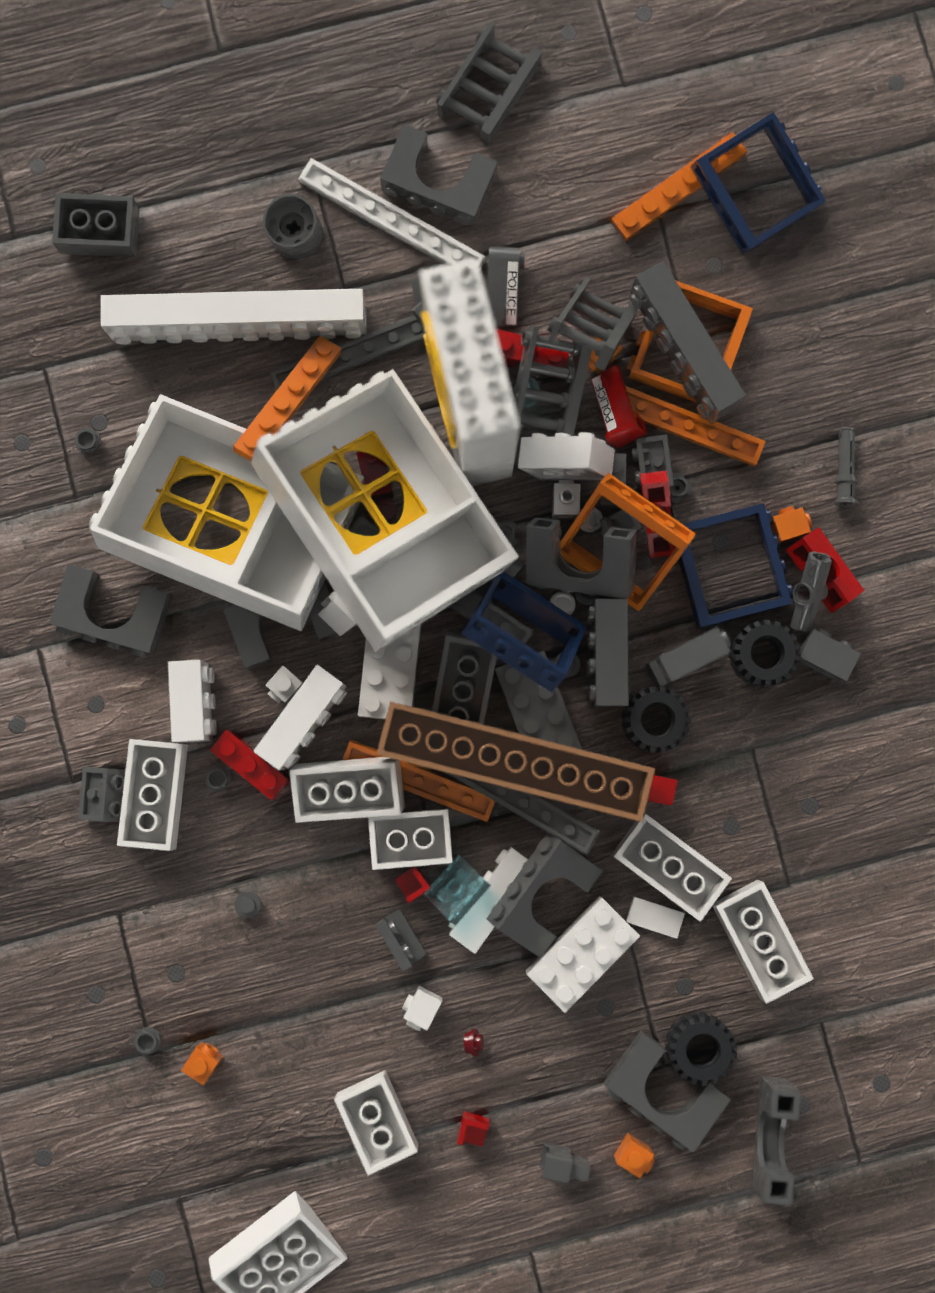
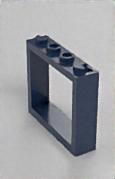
M774 112L697 159L691 166L692 171L742 255L826 202L820 191L822 189L821 186L816 184L811 176L809 165L802 161L798 154L796 143L789 139L785 132L784 123H780ZM764 130L807 205L754 238L711 163Z
M764 503L683 524L691 531L756 515L779 599L709 617L690 545H688L679 557L678 562L697 629L792 604L793 590L791 585L786 583L784 576L786 574V565L784 560L779 558L777 551L779 549V540L776 534H772L770 526L772 524V516L770 510L765 509Z
M503 572L492 580L461 634L553 693L566 676L587 626ZM500 580L506 583L504 588L498 585ZM492 597L565 644L556 665L482 617ZM478 622L483 625L482 628L477 625ZM573 627L578 630V633L573 634L569 630Z

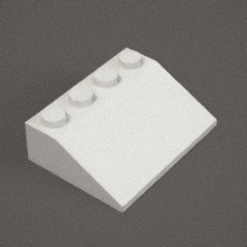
M294 1191L210 1256L209 1263L213 1281L226 1293H304L348 1258L313 1209Z

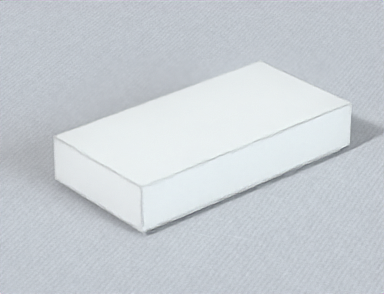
M633 896L626 922L677 939L685 913Z

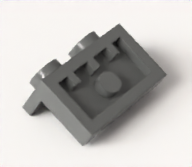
M667 434L636 439L637 446L632 447L633 462H639L640 472H635L637 488L641 487L640 474L666 471L669 488L674 487Z
M83 767L78 819L100 822L120 821L125 774L123 769Z
M400 909L376 923L375 926L403 972L412 967L415 961L426 955L424 948Z

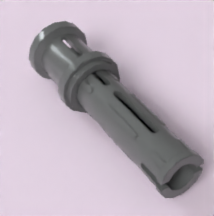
M842 427L838 430L839 471L835 478L837 499L834 501V505L852 507L858 505V500L855 499L856 484H858V478L854 470L855 428Z

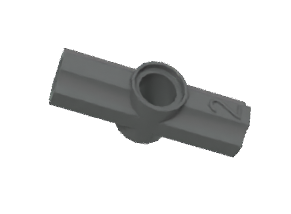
M815 551L809 553L801 582L793 588L795 603L789 622L791 623L790 627L795 630L805 632L812 630L820 601L824 600L828 595L826 580L832 560L825 553Z

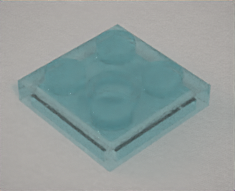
M458 855L424 895L456 926L491 885L463 857Z

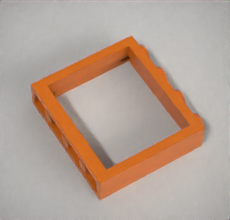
M676 281L689 303L736 319L723 355L725 362L731 370L753 308ZM646 329V332L640 331L635 344L640 347L637 356L631 355L627 369L631 370L629 379L697 403L694 397L688 396L682 384L640 369L651 341L653 330L651 332Z
M608 473L561 540L560 551L567 563H571L582 572H593L602 568L603 562L572 541L602 495L676 546L645 590L635 585L633 592L628 598V604L637 611H640L685 551L696 533Z

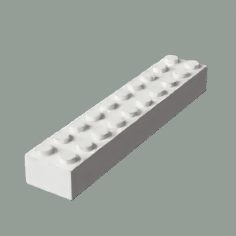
M363 289L101 295V327L117 344H130L131 341L153 344L156 343V340L180 343L183 339H192L194 342H207L208 339L230 342L233 341V338L257 341L260 337H269L270 340L276 341L283 340L284 337L306 340L310 336H322L325 339H333L336 335H345L347 338L354 339L367 334L366 303Z

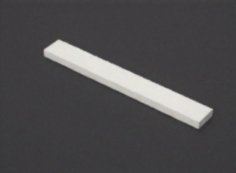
M312 158L298 179L299 183L444 265L477 258L479 268H481L486 260L484 255Z

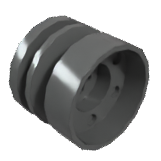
M283 194L273 199L266 207L263 215V228L274 248L283 257L291 260H303L312 256L319 249L323 240V227L313 206L304 197L296 194Z

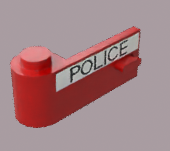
M615 365L592 378L591 382L607 430L605 436L608 443L612 447L615 446L620 449L647 434L645 423L640 415L632 409L619 366Z

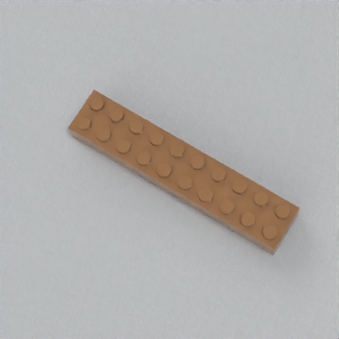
M391 701L377 755L641 822L655 768Z

